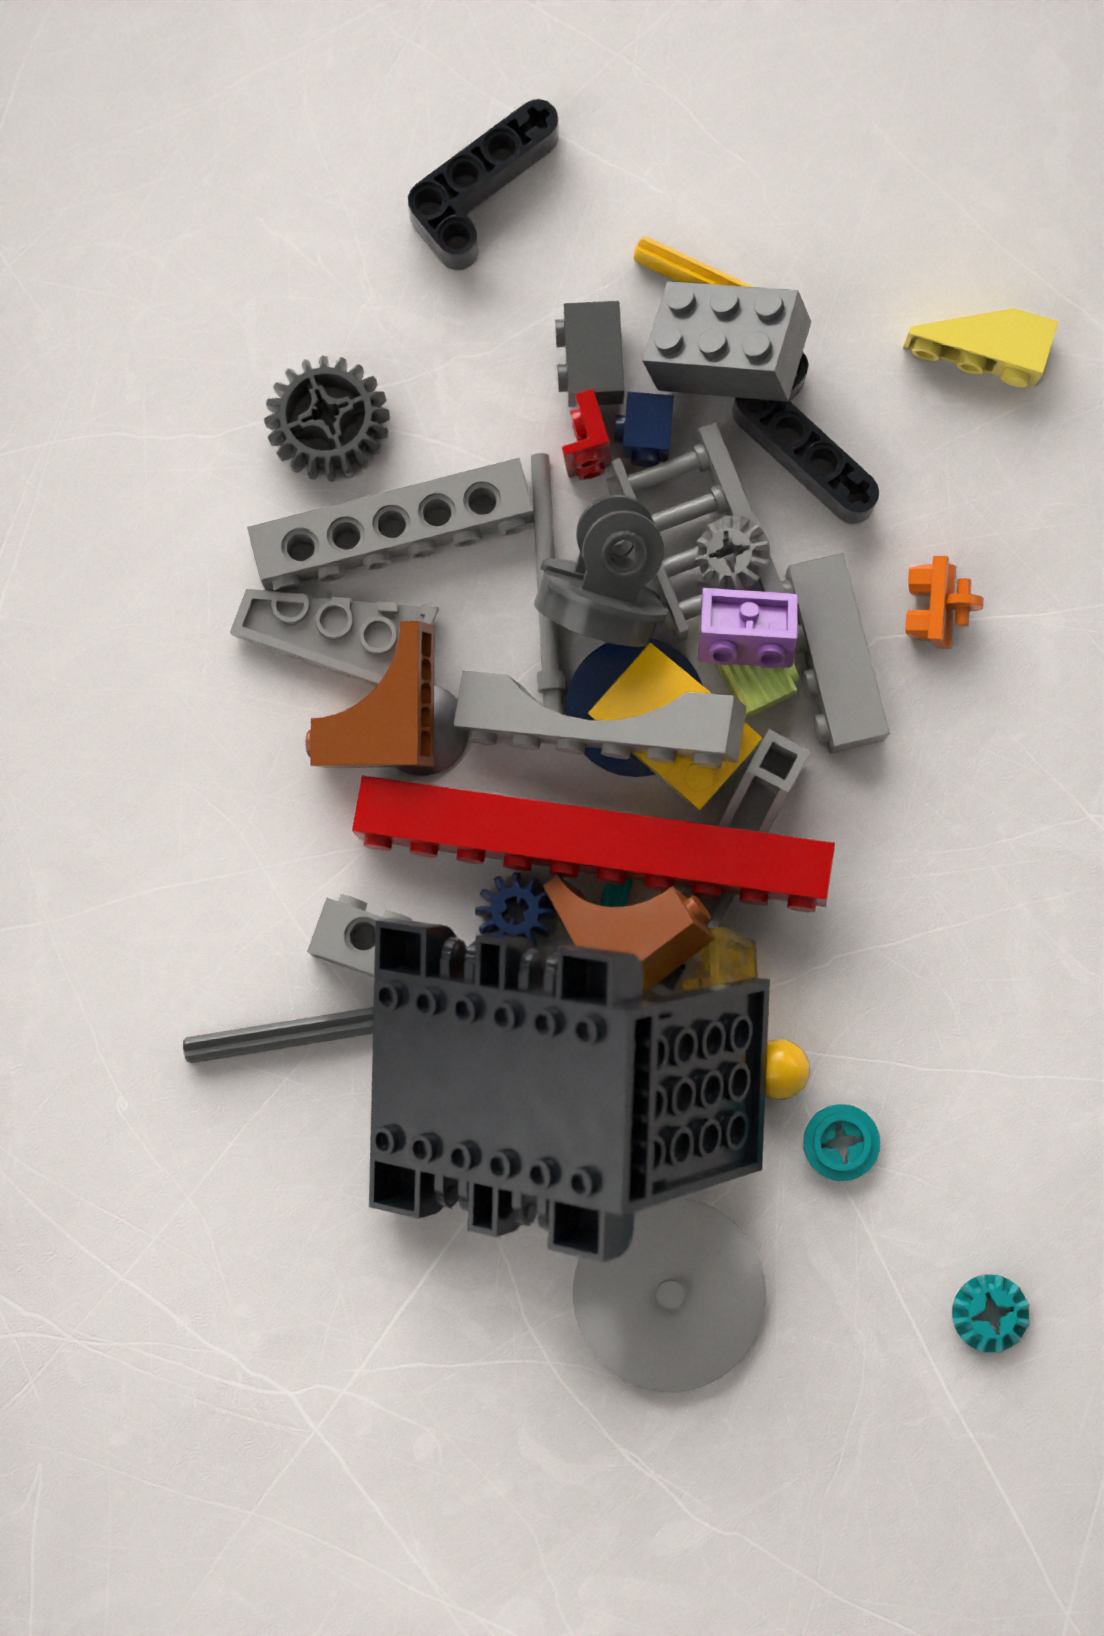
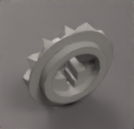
M724 515L723 518L714 523L707 524V529L702 537L696 541L698 550L695 561L703 574V578L719 589H746L754 585L763 576L770 560L768 538L756 522L744 516ZM729 538L732 539L733 544L736 546L750 548V550L743 551V554L736 556L734 567H731L729 560L715 557V555H719L721 551L727 549Z

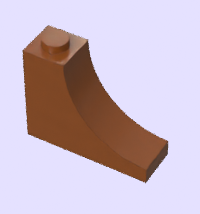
M400 621V634L393 660L378 685L364 699L345 711L326 717L311 718V729L307 732L305 740L306 752L310 757V766L324 768L434 767L435 625L421 621Z
M558 874L543 885L575 945L633 953L639 958L643 969L642 994L715 940L706 923L711 919V916L702 902L694 895L687 898L674 887L639 904L625 907H605L588 902L579 889Z

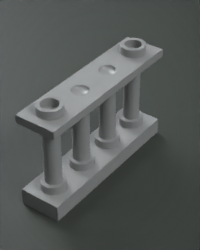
M716 422L698 429L697 445L692 446L693 451L627 476L620 458L611 461L612 477L606 479L610 495H626L636 499L634 493L697 469H700L701 472L708 470L714 487L709 488V494L651 515L659 532L717 511L718 514L726 513V516H744L756 522ZM729 538L727 549L721 551L715 557L722 558L732 553L738 556L743 554V551L750 550V548L736 546L733 544L732 539ZM698 547L664 559L659 571L653 578L663 603L662 609L667 611L665 621H661L666 632L674 631L678 642L687 639L689 628L685 620L701 615L702 594L678 603L668 578L698 567L695 561ZM771 556L763 576L754 585L743 590L785 593Z

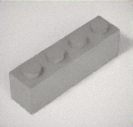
M844 553L789 565L785 574L786 580L781 581L785 593L798 594L797 642L795 650L797 653L804 652L808 665V670L802 671V676L808 698L816 697L820 715L814 716V725L819 742H827L831 754L885 741L890 732Z

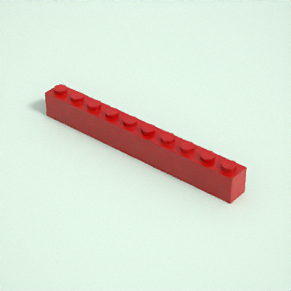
M364 775L361 777L352 827L353 833L360 840H364L363 846L375 850L391 851L392 844L408 846L410 847L411 854L422 857L436 858L438 857V851L456 853V860L470 864H484L485 858L503 860V867L518 871H531L532 865L550 867V874H558L560 877L577 878L580 871L597 874L598 881L608 884L624 885L626 878L645 881V888L665 892L673 887V885L692 888L691 894L704 898L718 899L721 892L740 895V902L752 905L765 906L768 905V899L786 901L788 909L800 912H816V906H827L835 851L834 842Z

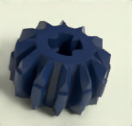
M520 872L513 873V887L506 888L501 876L495 877L494 883L500 893L495 895L488 889H482L480 892V896L485 901L491 903L492 907L479 906L475 908L476 916L492 918V920L483 923L479 927V932L482 935L497 929L499 934L525 937L532 942L534 949H536L537 943L531 933L536 931L543 937H549L551 934V930L546 925L540 923L539 919L552 920L556 918L555 910L539 908L550 901L549 896L545 891L534 897L533 894L539 886V879L533 877L528 882L525 889L521 888L522 879ZM514 901L517 902V907H520L523 903L528 908L523 913L524 922L518 925H514L513 919L507 923L502 918L508 914L507 905Z

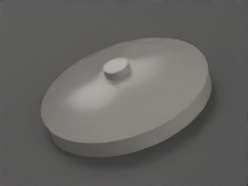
M678 1197L635 1211L632 1241L626 1252L620 1257L606 1262L579 1257L573 1281L574 1312L581 1335L587 1346L602 1365L614 1375L632 1385L658 1392L688 1391L700 1388L721 1378L731 1371L747 1354L758 1335L764 1317L766 1305L765 1277L757 1252L748 1237L734 1221L724 1213L703 1202Z

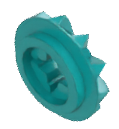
M835 1104L823 1108L811 1118L804 1130L803 1150L811 1167L822 1176L835 1181H850L861 1177L874 1165L880 1151V1136L874 1121L863 1110L852 1105ZM836 1121H839V1127L843 1130L845 1136L861 1137V1142H855L854 1145L847 1147L846 1164H843V1159L839 1156L837 1149L821 1147L822 1143H828V1140L835 1138Z
M993 1274L980 1275L967 1281L957 1292L952 1306L953 1324L961 1339L972 1348L989 1353L1003 1352L1019 1343L1030 1325V1304L1020 1287L1011 1280ZM985 1293H988V1297L992 1300L994 1306L1010 1307L1011 1311L1005 1312V1315L998 1317L999 1326H996L997 1334L988 1321L972 1320V1317L978 1316L979 1312L986 1310L985 1302L987 1299Z

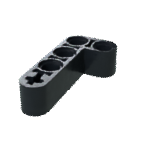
M533 99L524 103L412 187L408 195L411 223L447 268L464 270L470 267L477 259V231L473 222L466 214L556 147L558 142V113L555 107L542 99ZM502 148L508 149L513 153L506 160H497L491 156L495 150ZM463 175H470L477 179L476 183L470 187H460L454 182ZM426 202H435L441 206L434 214L426 215L418 210ZM455 236L464 237L469 241L464 248L457 250L451 249L446 245V242Z
M803 352L797 370L798 376L795 377L788 402L763 400L766 404V409L755 413L748 411L743 406L742 401L746 398L735 397L732 408L733 418L739 427L839 519L850 524L862 523L869 518L878 501L879 488L877 482L791 403L804 386L809 364L807 356ZM785 427L792 428L798 433L800 440L792 444L784 443L779 440L776 431ZM818 458L826 459L831 463L834 471L828 475H819L812 470L810 462ZM840 476H845L844 483L840 482L837 489L834 490L833 488L838 483ZM860 492L864 495L862 502L858 500L851 504L847 500L849 494L854 496Z

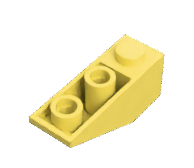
M1011 308L911 326L903 347L912 350L916 357L924 360L937 361L940 358L957 363L956 366L967 373L982 374L984 371L1001 376V380L1004 383L1014 387L1024 388L1028 385L1035 387L1044 372L1058 321Z

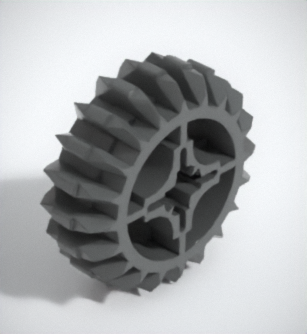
M322 355L319 359L320 367L312 369L311 363L304 359L301 363L304 373L298 376L294 370L287 369L285 374L290 384L286 385L281 382H275L273 388L280 398H270L266 401L268 410L274 413L264 418L266 427L274 430L268 435V440L271 446H280L277 456L281 461L292 458L290 467L295 473L302 471L308 464L307 474L309 479L312 480L318 477L320 469H325L327 480L333 482L336 478L335 469L343 468L345 476L351 478L353 476L352 463L356 461L364 469H367L369 466L368 458L364 454L366 451L373 455L381 453V446L374 439L388 438V428L381 424L390 420L389 410L381 407L387 402L386 395L383 391H375L378 383L374 376L362 379L364 369L359 364L347 372V361L345 358L340 357L336 361L335 367L332 368L329 365L328 358ZM323 388L343 389L356 398L352 400L348 396L339 399L332 398L326 394ZM310 393L312 398L311 406L306 412L298 415L297 421L291 423L295 407L303 397ZM320 402L324 404L326 412H329L332 418H334L335 422L332 424L335 435L331 434L329 426L325 425L320 417L322 415ZM365 414L359 433L352 441L345 445L343 440L345 429L352 423L357 422L356 417ZM304 437L307 441L316 438L323 439L328 442L332 450L312 449L298 440Z

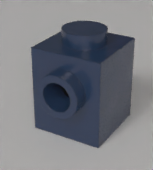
M628 391L626 415H616L614 443H623L622 458L631 459L632 464L643 467H652L657 465L659 461H668L674 395Z

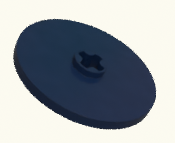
M651 639L650 643L702 685L697 671L683 654L664 642ZM606 643L591 652L580 663L570 681L566 695V716L594 720L587 713L646 646L632 647ZM585 747L584 755L595 765L610 773L625 777L655 775L631 752L629 759H618L602 755V749Z

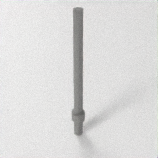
M546 453L531 455L537 589H539L544 571L540 569L542 561L545 559H555L549 454ZM539 612L542 671L537 672L538 692L543 693L544 707L563 714L562 692L566 691L565 671L560 670L558 624Z

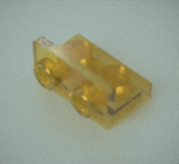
M725 927L710 928L715 940L701 950L702 964L705 971L708 972V977L682 980L683 991L687 992L752 977L758 978L756 941Z

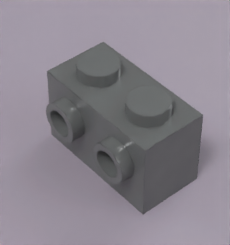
M620 301L564 303V319L555 320L556 348L565 347L566 364H557L558 392H568V407H577L575 394L589 389H594L598 406L624 404Z

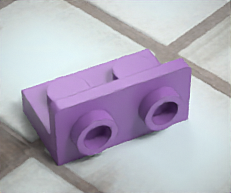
M703 588L698 661L718 665L737 664L762 666L765 668L792 667L797 642L798 594Z

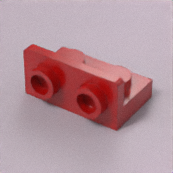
M594 389L576 393L577 409L570 411L573 422L572 427L577 442L562 446L568 478L578 476L579 480L592 479L606 472L605 468L611 466L610 441Z

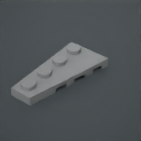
M246 589L230 633L234 637L377 686L393 660L400 634V621H421L434 625L439 609L438 606L421 605V607L399 605L395 602L379 601L374 603L353 601L351 598L332 597L331 599L309 597L306 594Z

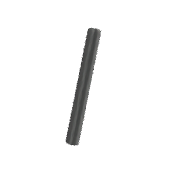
M374 1007L186 1037L183 1039L184 1057L187 1062L196 1063L373 1034Z

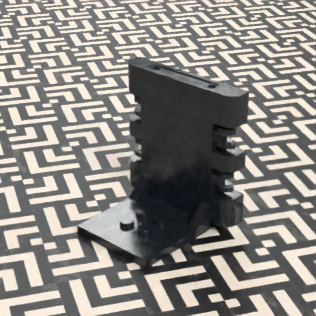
M398 918L376 920L369 1207L420 1219L438 1213L443 1207L452 1209L459 1201L461 1209L468 1212V1231L494 1237L512 1233L521 1225L530 1226L538 1213L539 1226L548 1231L549 1250L599 1262H606L620 1257L626 1252L632 1241L635 1211L762 1170L770 979L752 977L669 996H642L643 969L639 958L633 953L570 945L557 948V953L554 952L545 962L544 955L534 949L532 942L525 937L499 933L476 935V940L467 949L465 942L457 938L453 930L445 925Z

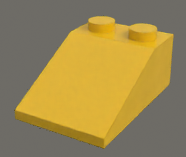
M649 643L587 714L594 720H620L640 716L663 707L686 692L712 693L652 643ZM744 722L738 763L722 761L721 768H706L694 765L693 758L676 757L674 764H666L648 760L645 753H631L688 804L701 810L763 738Z

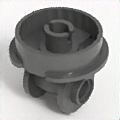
M626 495L604 496L591 503L580 516L576 529V539L580 550L577 562L561 559H545L542 561L540 569L544 571L534 605L548 619L579 634L617 645L646 646L651 642L657 622L665 621L667 611L662 609L663 604L660 601L661 597L659 594L644 586L654 578L662 565L664 557L663 540L651 514L641 502Z

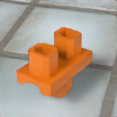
M933 556V564L910 567L908 576L909 592L912 595L931 596L930 610L907 611L905 632L910 638L931 641L937 649H952L954 611H956L955 626L967 627L969 626V613L982 610L984 604L983 597L971 594V579H958L957 593H955L956 566L948 563V556Z

